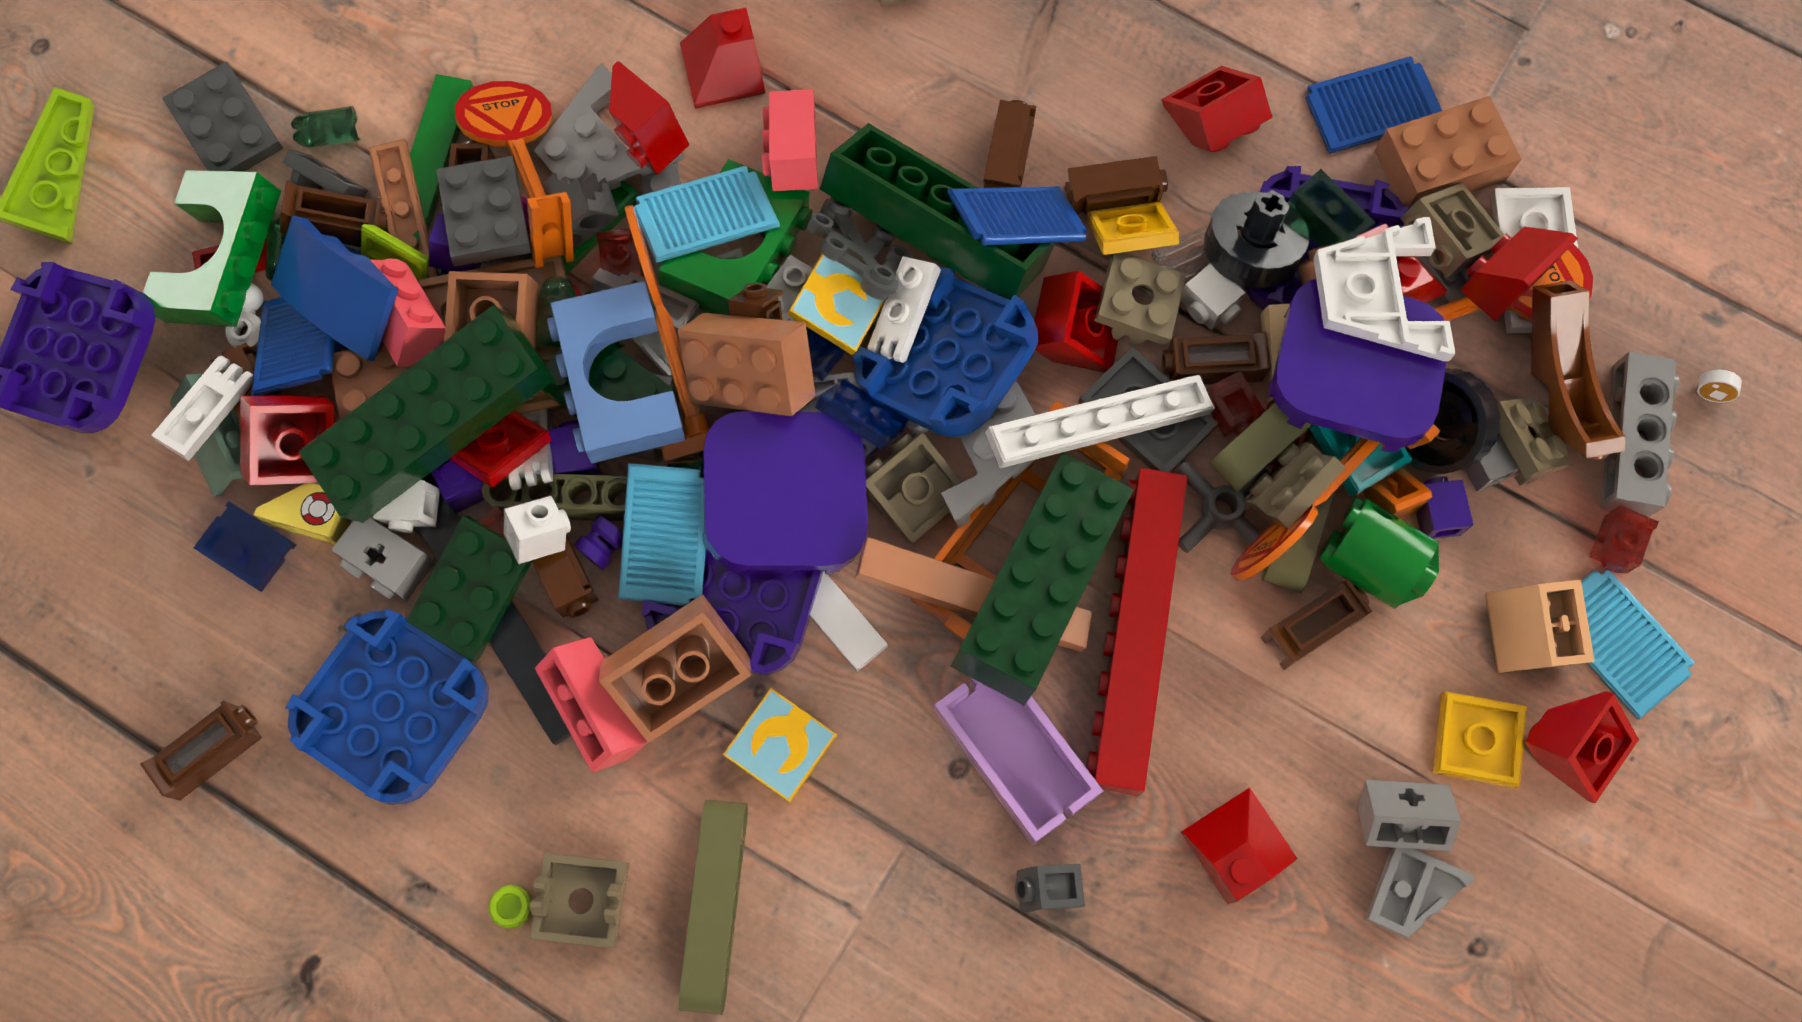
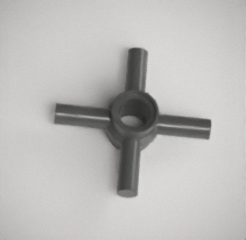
M1187 461L1175 471L1176 474L1188 475L1187 484L1203 499L1202 518L1179 539L1178 546L1184 552L1188 553L1212 529L1225 530L1234 528L1249 544L1262 534L1244 517L1245 498L1251 493L1249 491L1250 487L1263 474H1270L1266 467L1238 492L1230 485L1214 488ZM1215 502H1226L1231 507L1232 514L1225 515L1220 513L1215 507Z

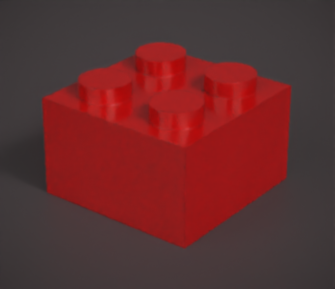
M324 395L240 396V474L249 485L318 483L298 451L334 425V404Z

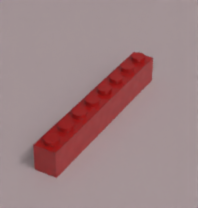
M1140 468L1136 479H1129L1127 486L1134 490L1127 502L1132 503L1130 517H1123L1120 530V540L1126 541L1124 555L1118 554L1114 571V578L1121 579L1119 594L1112 593L1108 613V616L1115 617L1113 632H1106L1103 646V655L1109 656L1107 672H1100L1097 695L1104 696L1102 711L1095 710L1091 729V735L1098 736L1096 752L1089 751L1086 762V769L1102 790L1140 796L1145 792L1188 475Z

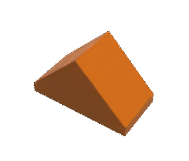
M1402 467L1362 491L1365 498L1400 519L1416 513L1432 498L1431 490Z

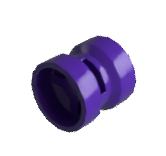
M598 515L591 523V531L586 536H580L573 546L595 566L604 570L611 562L613 552L622 549L623 533L603 516ZM597 537H599L601 540H603V541H604L606 544H608V545L606 546V545H605L602 541H600Z

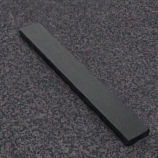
M432 473L421 479L438 487ZM441 491L436 527H417L438 561L461 520L456 511L444 500ZM511 600L489 643L552 744L556 746L571 736L535 670V667L547 654Z

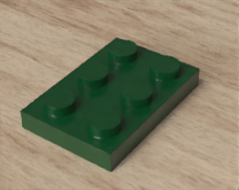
M613 344L601 350L591 365L589 384L594 391L607 399L631 401L673 391L675 395L674 389ZM560 348L546 364L555 380L541 391L568 410L564 392L570 391L571 388L568 377L561 378L556 355L562 354V349Z
M462 516L406 622L469 660L478 661L533 560L518 564L506 537L470 516Z

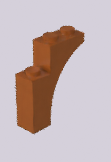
M1571 280L1534 286L1532 291L1531 375L1549 387L1548 425L1554 435L1559 436L1564 443L1587 459H1604L1608 457V454L1624 452L1625 435L1618 427L1606 404L1594 365L1589 327L1590 291Z

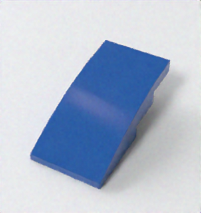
M292 216L271 286L288 304L331 338L364 359L375 361L398 289L367 256L352 254L337 237L322 235L307 218Z

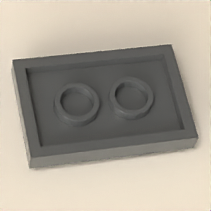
M227 61L162 98L207 171L244 172L283 149Z
M513 156L436 169L450 257L454 267L532 253Z
M1132 346L1079 398L1078 403L1082 404L1171 382V380ZM1205 415L1117 439L1150 469L1172 473L1216 429L1218 422L1210 415Z

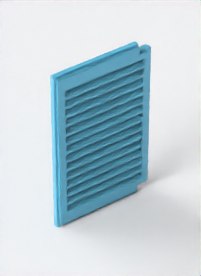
M746 166L637 196L636 202L638 205L634 207L640 227L656 263L780 227V223L756 172L748 173Z
M628 463L618 599L647 600L654 603L686 606L690 603L691 599L695 600L702 595L706 547L703 538L704 498L703 478H700L701 470Z
M1605 569L1602 575L1594 570L1581 580L1595 661L1587 664L1636 719L1639 720L1691 676V672L1687 668L1692 667L1695 662L1609 569Z

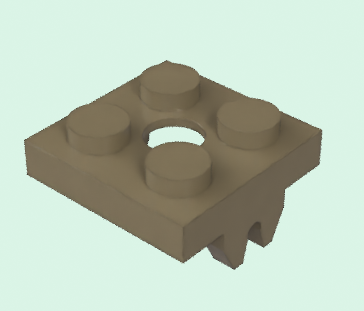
M1125 252L1112 254L1094 321L1112 327L1113 339L1119 340L1125 335L1129 336L1130 345H1137L1145 340H1149L1166 346L1172 338L1186 274ZM1143 286V288L1149 289L1153 295L1152 302L1147 305L1136 302L1132 296L1133 288Z
M1533 397L1497 402L1501 418L1499 433L1521 471L1515 477L1519 486L1534 482L1549 473L1558 472L1571 465L1566 456L1568 454L1567 447L1563 440L1552 432L1547 423L1548 414L1541 403L1535 401ZM1528 427L1530 428V430H1531L1532 434L1534 435L1535 439H1534V438L1532 437V435L1530 434Z
M544 853L540 876L536 878L533 884V889L536 891L535 899L530 902V910L533 915L530 939L617 949L629 863ZM579 888H585L593 895L592 907L589 911L582 914L575 913L569 905L571 894Z

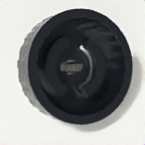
M1273 190L1266 193L1244 191L1228 196L1216 206L1204 234L1203 245L1205 254L1212 266L1227 279L1247 287L1270 288L1285 283L1297 271L1309 245V229H1307V224L1301 217V214L1292 205L1285 202L1284 195ZM1237 230H1240L1243 239L1240 237Z
M1445 369L1439 410L1434 425L1440 430L1438 433L1439 437L1452 440L1444 441L1435 437L1431 442L1413 449H1409L1406 446L1405 448L1412 458L1409 464L1427 473L1447 474L1470 467L1488 455L1497 441L1501 418L1497 400L1484 381L1462 369Z

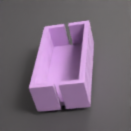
M971 678L970 688L973 690L972 694L968 696L969 688L963 683L934 704V713L1033 846L1066 820L1063 812L1069 819L1097 798L1103 790L1032 696L1023 706Z

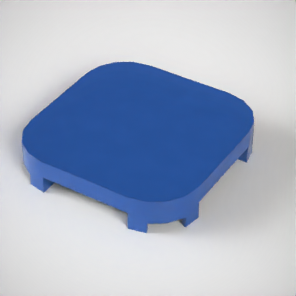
M939 267L941 269L907 360L901 363L895 361L894 357L887 359L881 356V354L878 355L869 351L868 347L865 349L861 346L858 347L852 358L855 362L857 383L866 398L871 402L936 434L957 437L967 435L981 428L992 416L1032 357L1038 344V329L1025 301L1016 295H1013L1011 300L956 278L952 269Z
M385 609V611H372L360 617L353 616L344 625L348 629L346 634L299 696L292 694L285 709L289 710L288 728L291 734L289 740L300 751L307 753L365 793V796L389 805L407 804L421 798L434 785L481 719L488 704L489 687L484 673L473 662L406 622L407 618L401 614Z

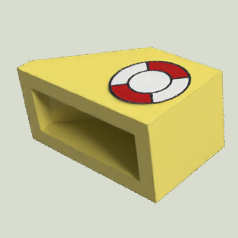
M305 483L257 507L254 516L268 526L334 545L352 521L339 516L321 486L315 483Z

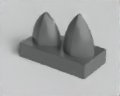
M289 149L283 161L284 164L293 169L289 181L299 186L315 189L322 186L321 190L365 198L368 192L366 188L309 154Z

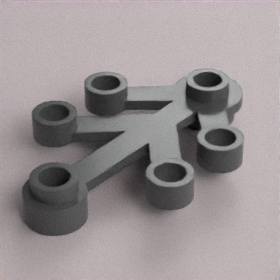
M833 197L826 199L820 212L813 213L807 225L808 230L812 234L826 239L821 248L822 254L860 275L862 278L860 286L867 295L878 300H886L889 295L896 292L899 286L895 274L902 256L911 258V254L901 246H891L896 235L876 224L871 233L869 241L865 243L850 219L852 215L850 207L837 202ZM831 228L840 229L843 235L839 234ZM891 246L885 257L886 262L883 265L878 264L875 260L877 254L884 247Z

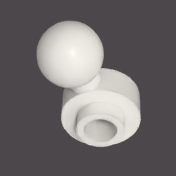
M251 283L250 288L246 292V300L237 327H226L225 332L226 338L232 346H240L247 343L256 352L261 318L256 316V310L261 307L264 297L261 289ZM247 325V332L241 336V329Z

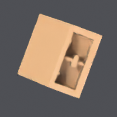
M1581 580L1537 584L1485 593L1497 673L1582 665L1595 662Z

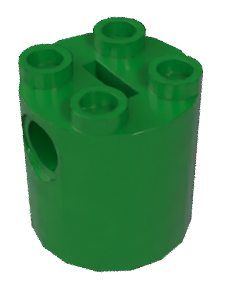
M1356 497L1343 516L1345 519L1341 524V527L1344 528L1340 533L1334 529L1322 547L1323 552L1319 559L1324 562L1323 566L1344 579L1348 578L1352 584L1393 609L1401 604L1423 597L1439 573V542L1367 498L1362 501Z

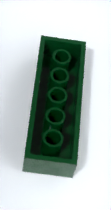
M869 123L830 153L820 186L821 191L833 197L837 202L845 204L863 215L867 220L893 233L900 240L908 242L923 251L930 258L956 271L963 278L971 280L994 294L1011 300L1013 295L1019 297L1044 270L1055 243L983 246L980 239L974 240L947 193L948 189L978 187Z
M493 305L298 452L339 516L364 523L554 381L555 378L513 317Z
M1062 452L950 667L1025 706L1037 689L1134 489Z

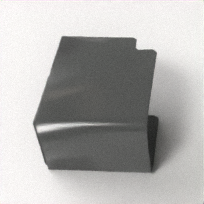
M553 173L541 183L546 195L567 192L571 202L573 251L619 216L605 177L598 182L596 174L593 173L581 183L578 179H575L569 184L566 177L558 181L557 174Z

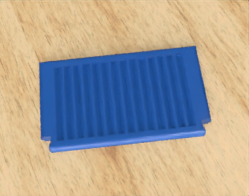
M1411 56L1308 85L1307 90L1310 94L1305 97L1329 154L1379 140L1387 128L1442 111L1422 64H1415Z
M1059 186L948 189L947 191L974 240L980 239L983 246L1084 242L1086 240L1085 234L1087 229Z
M283 297L264 301L262 305L252 396H260L322 380L323 375L330 374L333 370L335 340L309 322L288 304Z

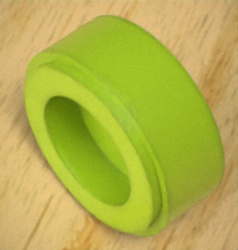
M505 885L500 887L490 898L488 905L489 915L498 926L504 928L520 927L532 915L530 910V902L533 900L532 896L526 889L520 886Z

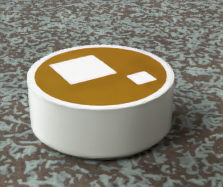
M1710 370L1699 377L1697 393L1703 399L1711 402H1731L1740 396L1742 380L1731 371Z

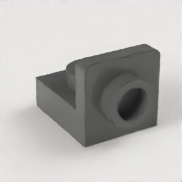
M1080 864L1042 865L1017 870L1015 894L1022 913L1085 907Z

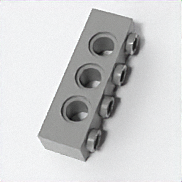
M1629 351L1613 365L1609 410L1618 427L1625 435V451L1608 454V457L1605 458L1600 509L1648 518L1663 509L1669 502L1671 486L1667 484V474L1674 457V450L1670 447V435L1677 419L1676 411L1672 410L1673 397L1679 387V376L1675 374V359ZM1640 394H1643L1644 396H1646V397L1648 398L1650 404L1646 403V402L1641 398V395H1640ZM1637 429L1646 435L1647 441L1639 436ZM1634 466L1639 467L1643 471L1644 478L1636 473Z

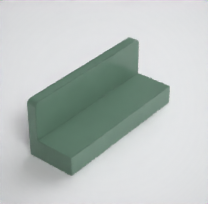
M204 373L185 375L170 400L173 409ZM234 409L229 412L194 454L214 496L222 495L232 479L243 478L240 474V422Z

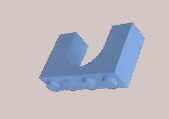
M646 281L552 302L551 306L554 317L548 318L547 322L553 342L560 341L562 354L556 355V361L561 378L568 377L571 390L564 392L570 415L577 414L580 427L573 429L578 452L585 451L592 464L685 441L673 391L631 401H614L598 394L589 384L591 365L595 357L605 347L617 341L659 332Z

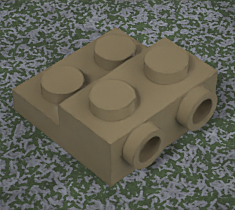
M1463 182L1420 198L1400 218L1405 227L1413 224L1416 219L1430 217L1436 248L1431 256H1428V261L1434 268L1441 270L1446 277L1469 268L1481 256L1491 254L1489 250L1504 236V233Z
M906 432L889 446L893 453L881 461L879 457H876L865 465L866 495L879 512L884 513L904 539L909 544H913L950 512L941 493L962 483V481L924 433H916L911 437Z
M1300 442L1298 445L1293 443L1278 457L1277 461L1280 463L1270 475L1267 473L1263 474L1252 484L1249 489L1252 494L1246 502L1267 522L1289 529L1346 467L1335 456L1323 455L1311 443Z

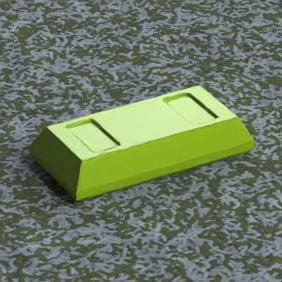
M362 225L361 254L363 256H367L370 260L398 259L408 264L417 280L428 278V256L375 225Z

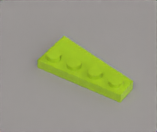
M57 87L53 88L0 198V222L72 244L95 108L90 98Z

